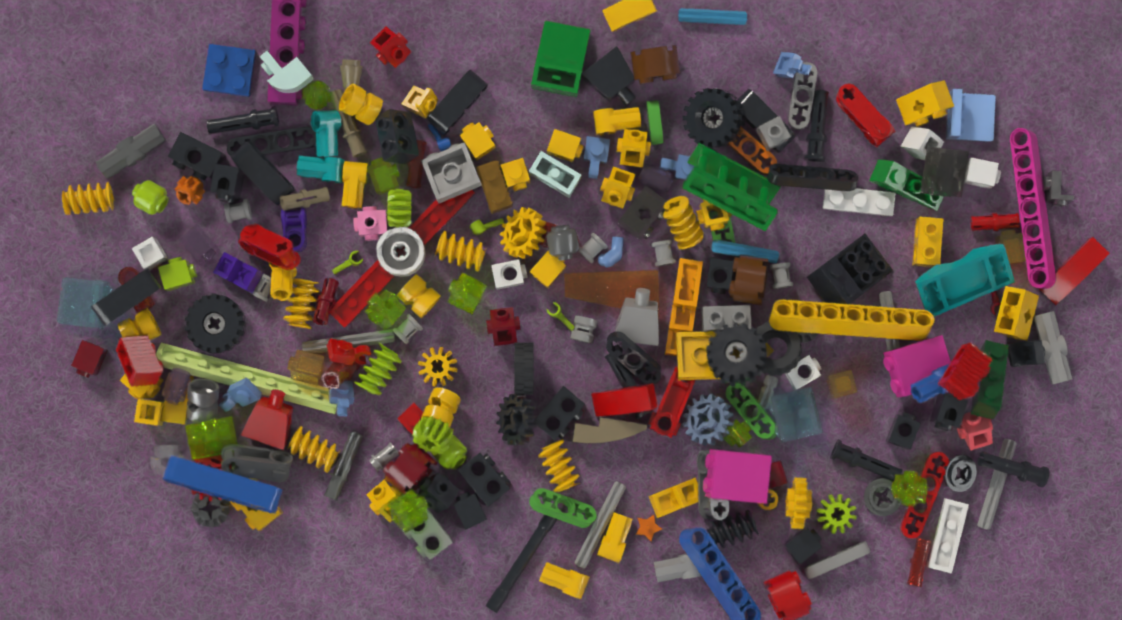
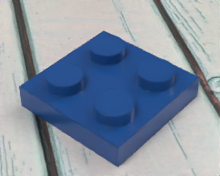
M209 44L202 90L250 97L256 50Z

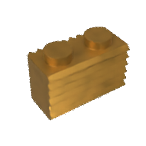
M497 160L476 167L491 214L512 208L513 206L504 175H502L501 166H499L500 164Z

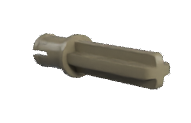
M335 90L331 92L330 97L335 110L341 116V126L345 134L343 138L347 139L353 158L360 157L367 153L360 136L361 130L357 129L353 116L339 110V102L343 95V90Z

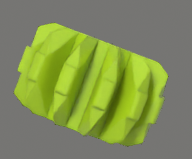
M396 189L388 192L387 223L390 227L410 226L411 193L409 190Z
M423 416L413 429V442L418 444V448L424 449L425 453L428 451L433 455L437 453L443 455L453 442V429L448 427L449 423L442 422L441 418L438 420L433 416L429 418Z
M842 494L837 495L836 502L833 495H828L830 503L828 504L825 500H821L820 503L825 506V509L817 508L816 510L818 513H824V516L818 517L817 521L823 522L826 520L822 528L826 530L831 525L830 531L832 534L836 533L837 526L841 533H845L844 524L849 528L853 527L852 523L848 521L849 518L857 519L856 515H850L851 511L856 510V506L847 507L851 502L850 498L845 499L842 503ZM836 507L837 510L842 511V514L839 515V520L831 517Z

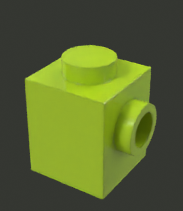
M182 257L168 260L169 264L158 267L163 287L166 291L195 284L194 278L197 277L195 266L186 259L182 260Z

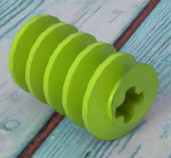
M381 343L378 344L382 351H373L377 359H368L372 367L365 365L363 367L367 375L360 373L358 375L362 383L354 381L355 384L375 395L382 394L378 386H387L383 378H392L388 370L396 372L397 368L393 363L401 364L402 362L397 353Z

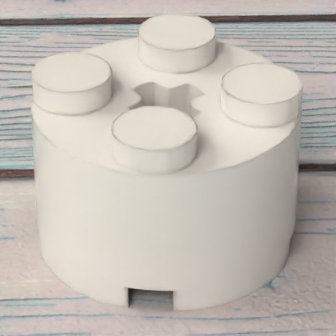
M405 227L394 228L386 231L380 237L377 243V257L381 266L390 274L399 277L410 276L417 272L424 263L425 246L421 238L413 230ZM404 246L407 254L405 256L401 255L398 258L396 249H402Z

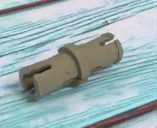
M327 187L310 191L303 189L300 190V193L280 196V204L283 211L302 206L309 208L312 204L329 202L330 200ZM313 196V198H311V199L296 201L297 199H302V198H307V197Z

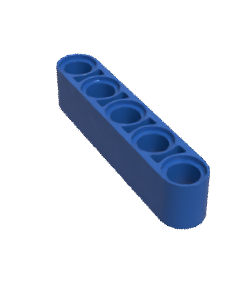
M175 456L169 457L163 480L168 483L273 514L277 511L283 491L272 485Z
M701 527L683 530L679 536L682 548L730 619L746 620V611L748 615L747 620H760V609L708 532ZM693 534H694L695 537H696V542H695V543H694L693 540H692ZM706 553H707L708 556H709V561H708V563H707L706 558H705ZM719 573L722 576L721 582L719 581ZM732 592L735 595L734 601L732 600Z

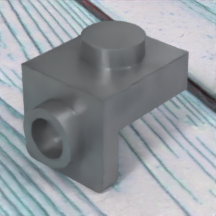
M1051 171L1043 179L1046 201L1053 202V206H1067V202L1074 201V195H1061L1062 171Z

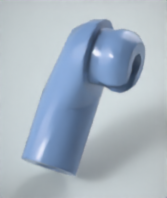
M612 237L611 250L605 254H600L598 257L600 266L612 267L621 260L623 237Z

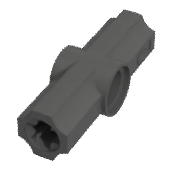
M154 123L136 136H130L116 145V149L96 161V164L105 178L109 179L124 168L136 165V161L139 159L142 161L147 153L166 142V139Z

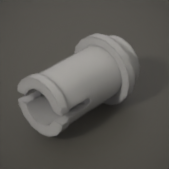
M390 442L389 445L375 456L372 454L369 462L377 471L383 470L387 463L400 454Z

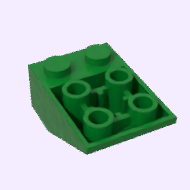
M545 21L535 62L531 89L577 98L591 29Z

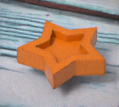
M654 515L648 519L638 518L640 527L636 535H645L652 541L654 533L662 530V528L655 524Z

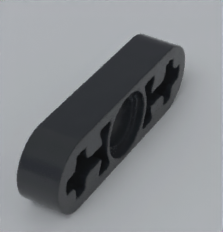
M616 331L608 335L606 349L613 357L647 385L657 384L660 381L662 369L653 358L624 333ZM613 341L616 343L621 341V346L618 344L613 346ZM631 354H637L641 359L633 363L627 357ZM647 370H648L649 372H652V371L654 370V371H655V375H653V374L647 375Z

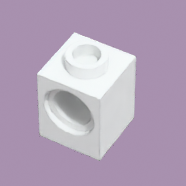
M971 157L966 163L963 183L989 189L994 187L995 184H998L1001 170H998L999 163Z
M154 237L132 248L143 269L148 268L151 270L169 260L159 241Z
M519 259L491 265L497 290L524 284L523 279L528 278L525 264L520 265ZM513 268L516 270L517 276L514 280H506L503 273L506 269Z
M810 355L801 359L800 362L798 361L796 368H793L789 373H785L793 389L797 390L820 377L819 371L822 369L816 358L811 359ZM801 365L807 366L810 370L807 378H801L798 375V368Z

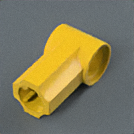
M639 107L620 110L607 108L593 111L596 135H604L605 132L614 134L624 129L641 128Z
M344 161L342 207L362 209L364 186L367 184L368 179L366 177V172L369 169L368 163Z
M269 263L272 269L270 291L272 298L280 301L289 300V297L292 295L293 279L297 274V269L284 270Z
M613 513L607 533L602 538L597 556L620 563L626 546L625 540L632 524V518Z
M546 562L539 581L561 589L565 594L582 599L590 577Z

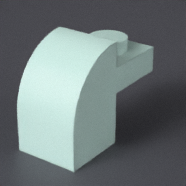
M268 51L260 56L264 62L261 64L262 68L269 76L274 74L267 81L277 91L294 93L314 80L297 57L284 68H281Z

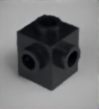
M436 473L430 477L426 476L419 485L421 489L416 497L427 508L440 513L450 507L460 489L453 485L446 476Z

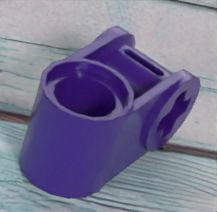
M302 207L301 210L283 211L281 209L283 237L289 240L294 236L301 237L300 245L293 247L295 252L301 253L307 246L306 208Z

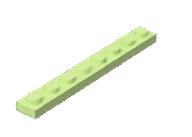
M161 343L156 352L157 360L161 361L163 367L226 385H232L244 378H248L263 395L270 396L273 389H278L285 393V401L335 414L337 410V404L329 403V392L326 387Z

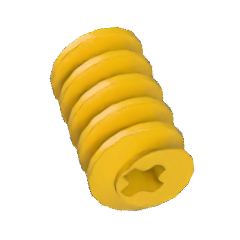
M106 182L105 189H102L100 183H97L95 190L92 189L89 183L87 184L86 191L83 190L81 184H78L77 191H74L72 185H69L67 192L62 191L65 215H70L73 210L75 214H80L81 209L85 214H88L91 209L94 213H98L100 207L103 212H108L109 207L113 211L114 196L110 183Z
M678 196L665 202L663 207L666 210L663 216L668 219L666 221L667 225L671 227V233L675 234L674 240L678 242V248L687 249L700 243L703 240L704 233L702 228H700L698 220H696L697 217L693 212L689 199L686 196Z
M444 231L440 236L435 256L439 253L440 261H443L448 256V263L450 264L457 259V266L460 267L466 261L467 269H470L475 264V271L479 272L486 249L483 250L482 242H479L474 247L473 239L466 245L463 236L458 242L456 241L455 234H452L447 239V233Z
M295 278L293 279V284L297 287H294L292 294L295 296L289 297V300H287L293 306L285 308L291 315L284 316L283 319L289 322L287 325L312 329V326L308 325L306 321L313 320V317L308 312L316 311V308L311 306L310 303L317 300V298L312 296V293L320 291L314 287V284L319 283Z
M300 426L288 446V449L291 447V455L294 456L300 451L299 459L303 460L308 455V464H312L316 460V468L318 469L325 464L324 472L328 473L332 469L341 450L336 452L335 443L328 448V439L319 443L320 435L318 434L311 439L310 430L303 435V427Z
M563 439L541 448L543 451L538 455L539 458H546L542 463L543 467L550 466L546 475H554L549 482L550 484H558L553 490L556 493L580 484L574 482L579 477V474H571L576 468L575 465L567 466V463L572 458L563 456L568 451L567 448H560L564 443Z

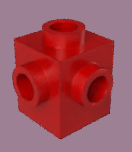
M387 26L369 42L378 52L375 56L384 65L389 63L394 68L403 63L411 53V50L406 46L408 43L406 38L399 32L395 34Z

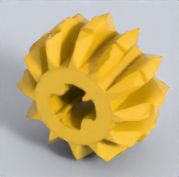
M433 347L430 348L431 357L426 353L422 354L427 359V362H418L419 366L426 367V369L418 372L419 375L428 373L424 378V382H429L433 377L432 386L434 387L437 386L438 379H440L442 386H446L444 377H447L450 381L454 380L453 376L448 374L449 371L458 372L457 368L450 367V365L457 363V359L447 360L452 355L451 351L442 356L444 352L443 347L439 348L438 355H436ZM439 360L442 361V368L444 370L441 373L439 371L434 373L432 371L434 369L433 362L439 363Z

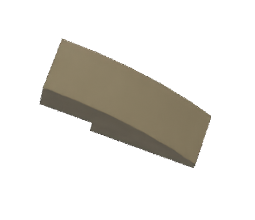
M600 417L599 427L575 423L572 442L605 443L616 441L646 430L647 425Z

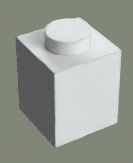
M912 126L901 147L916 159L933 162L944 141L930 129Z

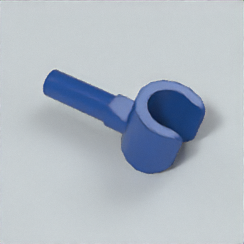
M428 124L437 141L439 150L441 152L447 150L451 146L449 137L441 139L437 129L433 125Z

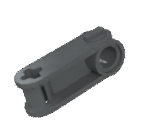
M229 444L221 450V457L223 459L221 469L222 471L246 478L281 483L285 482L290 475L293 457L285 450Z
M701 450L697 455L699 513L704 519L710 520L714 518L715 520H722L729 513V500L705 497L703 482L707 478L708 473L705 461L707 454H710V450Z

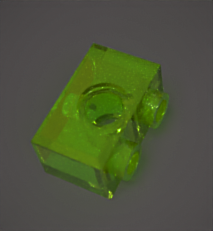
M232 416L185 425L192 460L220 455L224 446L229 444L238 445Z

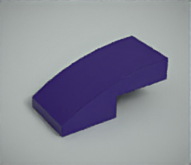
M225 252L213 273L252 294L263 275V272Z

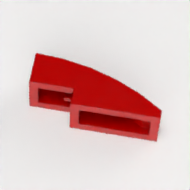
M1094 237L1088 238L1055 271V284L1049 289L1039 288V290L1054 305H1057L1110 253Z
M654 384L591 393L596 416L648 411L658 407Z

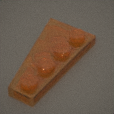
M658 270L564 273L565 297L622 308L625 298H635L636 289L645 288L650 290L649 300L658 302V317H660Z

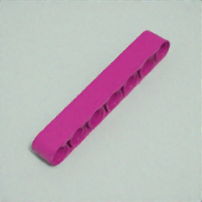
M1017 128L1010 135V145L1028 279L1035 288L1049 289L1056 282L1038 140L1034 132L1024 128ZM1027 134V142L1021 145V136ZM1026 157H1030V165L1027 168H1024V159ZM1029 180L1034 182L1031 191L1026 190V184ZM1032 203H1036L1037 210L1031 215L1029 207ZM1035 226H1038L1040 233L1034 238L1032 230ZM1038 249H1041L1043 257L1037 261L1035 253ZM1044 272L1046 280L1043 284H1040L1038 276Z

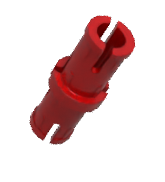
M992 213L987 216L970 217L972 221L971 231L992 229L994 232L998 231V229L1020 227V224H1018L1020 223L1018 213L1003 215Z

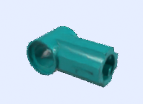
M337 110L314 111L311 115V127L316 132L317 157L338 156L337 131L341 127L340 113Z
M299 155L297 176L317 178L324 182H330L331 180L335 181V183H342L345 160L336 157L316 158Z

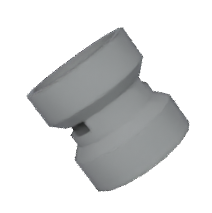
M575 315V328L571 331L570 339L593 344V330L597 327L598 320Z

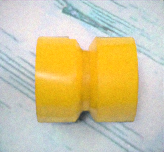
M351 84L344 91L340 99L339 110L347 115H355L356 120L370 125L378 117L383 100L372 93L366 94L363 88L356 84Z
M416 274L400 290L397 298L405 305L411 304V310L417 316L423 318L439 301L441 295L432 287L427 288V282Z
M148 308L136 313L134 319L129 317L117 323L122 337L148 335L151 341L162 335L154 316Z
M434 388L428 400L429 405L425 407L421 419L423 416L428 418L433 416L438 420L441 418L442 422L449 423L448 427L450 428L454 419L453 414L457 412L461 402L460 397L450 390Z

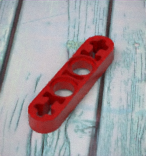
M933 452L928 456L900 525L901 533L907 538L913 539L920 536L944 479L942 477L946 472L944 467L949 464L947 455L942 452ZM938 456H941V461L944 465L943 467H937L935 473H940L938 478L934 474H928L927 470L933 471L935 464L932 462V459H937ZM927 477L935 481V487L931 491H926L922 485ZM918 499H922L926 503V509L922 513H918L914 509V503ZM911 512L915 516L923 518L922 521L916 519L914 526L917 528V531L911 532L909 535L908 529L905 526L913 521V517H909Z

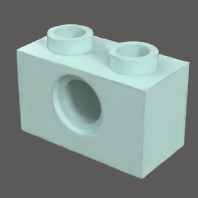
M542 151L529 170V175L570 198L581 179V174Z

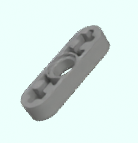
M804 62L803 64L812 66L810 73H813V76H809L807 79V84H811V88L806 85L798 86V82L803 83L804 75L798 72L795 73L788 113V124L795 130L804 129L810 120L817 68L809 62ZM799 90H805L809 94L807 102L801 103L796 99V93ZM794 105L808 107L807 111L805 109L802 110L801 117L805 118V121H802L800 125H797L796 120L792 119V116L795 117L798 113V108H793Z
M863 541L837 552V555H830L803 569L807 578L811 579L858 559L871 551L867 542Z

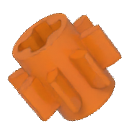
M183 176L177 182L178 186L174 190L177 191L176 196L180 202L189 205L193 201L197 205L201 201L205 190H203L204 185L200 179L192 176L187 179Z

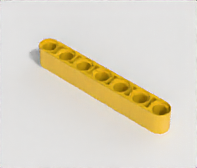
M778 300L773 306L769 323L772 328L779 331L922 341L928 337L934 324V316L926 310Z

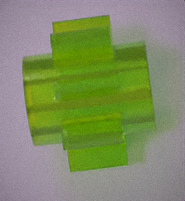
M315 80L307 84V88H303L302 98L306 99L305 104L308 107L320 110L327 107V102H331L332 92L328 91L329 86L326 83Z
M735 419L732 422L733 426H727V430L730 433L724 439L731 447L736 444L740 448L752 438L749 433L752 429L745 420L740 423Z

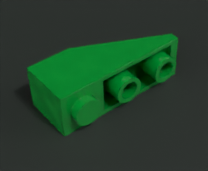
M878 159L869 180L888 191L935 211H938L946 189L889 160Z

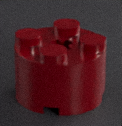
M406 443L398 452L400 454L395 462L390 461L383 469V472L386 474L385 479L405 497L411 495L408 492L411 488L415 491L419 488L421 481L432 473L433 470L430 466L432 464L436 466L438 463L427 452L425 453L424 449L418 448L416 443L412 445Z

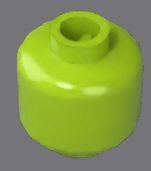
M146 180L142 184L138 183L132 191L134 206L150 215H154L157 212L161 213L169 201L166 189L150 180Z
M453 435L451 446L443 455L438 453L433 455L444 469L452 468L455 470L467 459V448L455 435Z

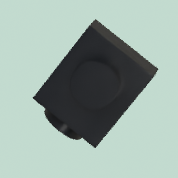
M1028 340L1008 344L1011 367L1045 363V348L1042 345V340Z

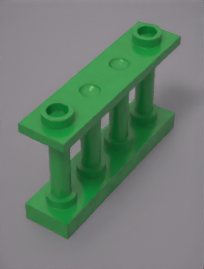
M698 143L687 163L694 167L684 181L682 189L766 231L778 212V209L769 204L781 186L771 184L766 177Z

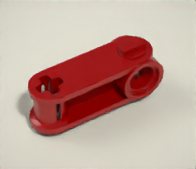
M849 83L840 87L836 96L838 106L874 147H879L895 133L892 124L880 114L855 85ZM844 94H852L851 99L847 98L845 100L843 98Z
M256 223L245 226L242 229L238 243L248 254L261 258L284 270H292L300 264V255L293 250V244L289 239L269 231Z
M675 366L657 411L652 412L648 425H650L649 429L655 431L658 435L670 438L673 435H677L681 425L679 419L695 383V380H678L677 366ZM666 417L670 420L671 426L668 430L659 428L658 420L660 418Z

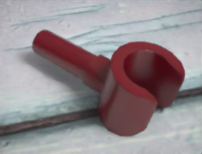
M997 290L991 292L992 304L990 305V312L995 315L994 308L997 305H1001Z

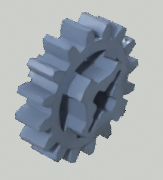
M701 394L700 401L693 398L694 405H687L686 408L689 410V413L683 414V417L687 418V422H684L682 425L689 428L685 432L686 435L692 436V441L699 442V444L704 446L707 443L715 445V439L722 442V434L729 435L730 433L727 430V426H733V423L729 421L733 413L727 411L730 405L724 403L723 398H716L713 394H709L708 397Z

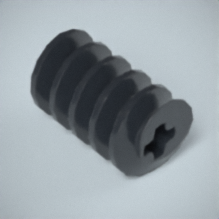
M748 509L745 510V517L740 512L736 513V520L731 515H728L727 523L723 519L718 520V526H716L713 521H710L709 529H707L715 544L719 543L723 549L726 548L727 540L734 546L736 537L743 543L744 535H747L750 540L753 539V532H756L759 536L754 517Z

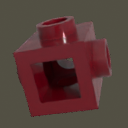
M513 307L490 310L491 320H486L488 334L493 335L494 346L518 343L516 330H521L519 316H514Z

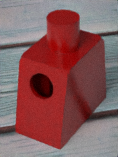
M273 389L270 398L261 397L241 436L284 450L290 440L293 407L283 403L285 398L283 391Z

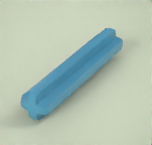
M681 8L678 12V20L680 22L745 25L747 23V12Z
M716 239L713 240L711 250L716 253L738 257L745 255L769 259L770 263H777L779 252L775 250Z

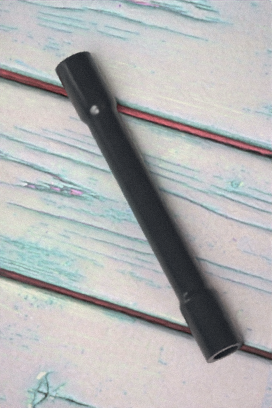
M543 515L538 523V527L500 586L496 588L486 603V607L498 613L517 579L558 519Z

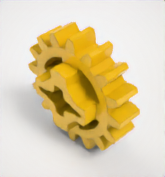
M521 207L520 212L513 210V217L507 216L508 223L502 224V227L505 228L500 233V236L504 237L500 241V244L505 246L503 250L515 258L525 259L526 254L532 256L533 249L539 250L537 244L544 242V239L541 238V235L546 233V230L542 229L546 224L545 221L541 220L543 216L531 208Z
M794 477L792 489L787 488L785 516L791 517L790 524L791 528L803 529L805 519L810 518L812 510V490L807 489L806 478Z

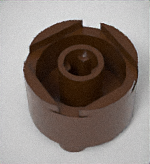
M672 45V50H668L667 46L643 49L640 55H636L635 51L630 52L634 79L639 80V85L653 83V78L662 77V81L674 80L677 78V74L681 73L677 45Z
M745 255L734 258L733 271L736 279L735 281L731 280L729 289L730 298H733L734 302L762 306L763 302L759 297L764 298L768 274L766 267L769 265V259Z

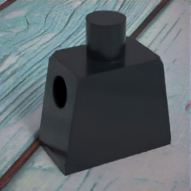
M617 46L582 73L581 77L608 102L618 96L623 104L627 106L636 98L629 89V86L635 82L634 75Z

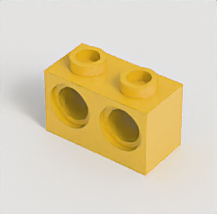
M918 217L916 219L912 266L934 267L940 264L943 218Z

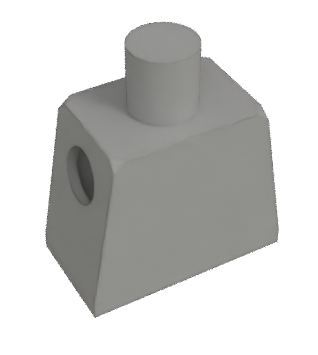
M638 288L636 289L635 298H625L614 332L624 333L634 343L658 346V302L649 300L650 290Z

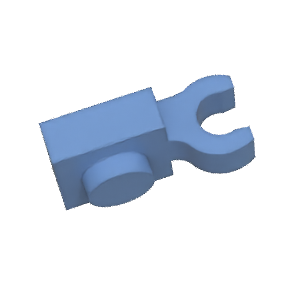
M781 52L773 74L784 78H793L796 72L809 75L812 66L803 64L801 56L796 53Z
M587 136L584 161H590L588 178L597 179L599 164H607L610 139Z
M678 155L677 161L662 158L659 169L675 171V179L686 180L694 166L687 163L690 156Z
M244 378L229 386L227 393L223 395L225 401L219 403V406L225 412L232 409L237 403L244 407L259 400L262 392L248 378Z
M329 380V403L337 404V416H347V408H349V404L354 402L353 381Z

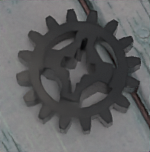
M509 394V397L503 398L504 403L499 404L501 411L496 413L499 416L496 424L500 425L498 433H503L502 440L507 441L508 445H524V443L530 442L529 436H534L532 429L537 428V425L534 423L537 415H533L535 406H530L531 399H526V395Z

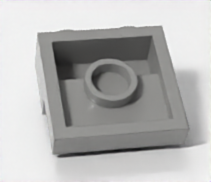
M465 142L453 144L447 150L440 153H432L426 159L421 160L438 203L482 186Z

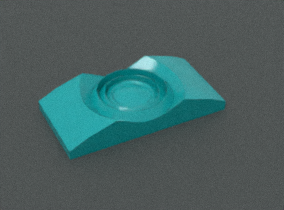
M1003 244L972 249L960 260L953 263L935 265L915 281L924 310L930 312L934 317L1015 282Z

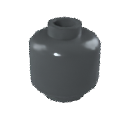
M569 225L552 227L551 232L546 235L549 254L558 257L559 261L572 259V254L579 250L577 232L575 229L570 228Z

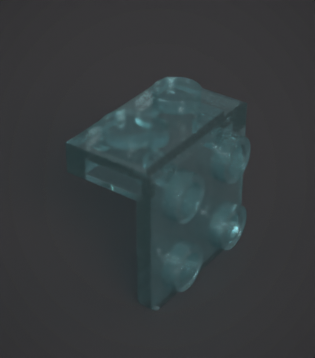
M63 278L57 322L64 325L104 329L103 324L91 309V306L111 293L110 283L103 280Z
M812 387L771 396L770 411L775 416V432L782 443L823 433Z

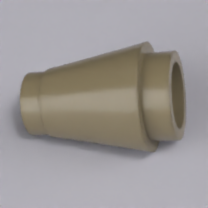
M342 60L340 71L344 91L351 84L359 86L363 68L361 60Z

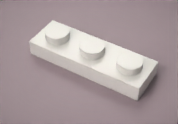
M857 188L853 191L824 189L822 209L892 217L895 193Z
M944 498L927 567L952 573L969 504Z

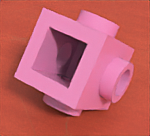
M370 206L363 207V211H357L358 217L354 218V231L359 232L360 237H365V241L379 240V236L388 231L386 210H377V207ZM369 221H374L371 227L367 226Z

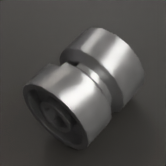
M196 379L188 384L187 417L190 420L198 423H208L217 418L219 386L215 381Z

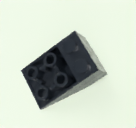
M865 233L807 276V279L825 303L851 304L891 273L893 269Z

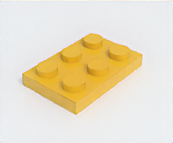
M715 331L676 333L678 380L716 379L713 372L710 371L706 356L709 338L715 336ZM735 348L730 356H735L738 359L743 351H738Z

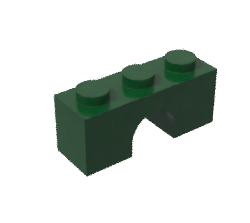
M985 340L980 350L989 356L992 362L989 365V373L978 382L977 386H979V389L972 399L971 415L994 420L1000 411L1009 345Z

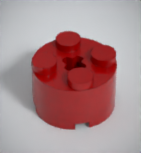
M788 570L763 582L765 589L768 588L770 592L768 597L779 619L797 620L810 614L809 610H811L812 603L807 592L802 593L800 589L802 582L797 571L791 572Z

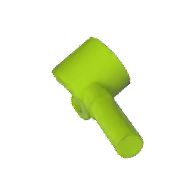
M503 218L483 225L481 220L478 219L470 225V229L475 235H481L486 230L503 224L504 221Z
M353 251L348 260L332 269L334 275L351 265L359 266L363 259L359 262L352 260V256L358 254L359 251Z
M553 302L558 307V311L553 314L547 309V313L552 318H558L572 331L575 326L562 314L559 304Z

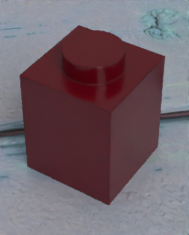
M82 340L71 366L77 368L76 373L89 378L90 374L97 376L108 350Z

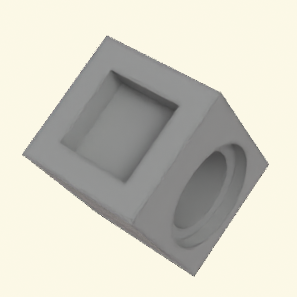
M780 116L759 126L756 130L767 151L788 141L791 137Z

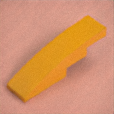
M679 259L665 355L677 357V332H693L703 261Z

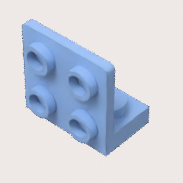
M952 89L949 93L954 107L947 110L946 139L993 141L995 95L962 93V89Z

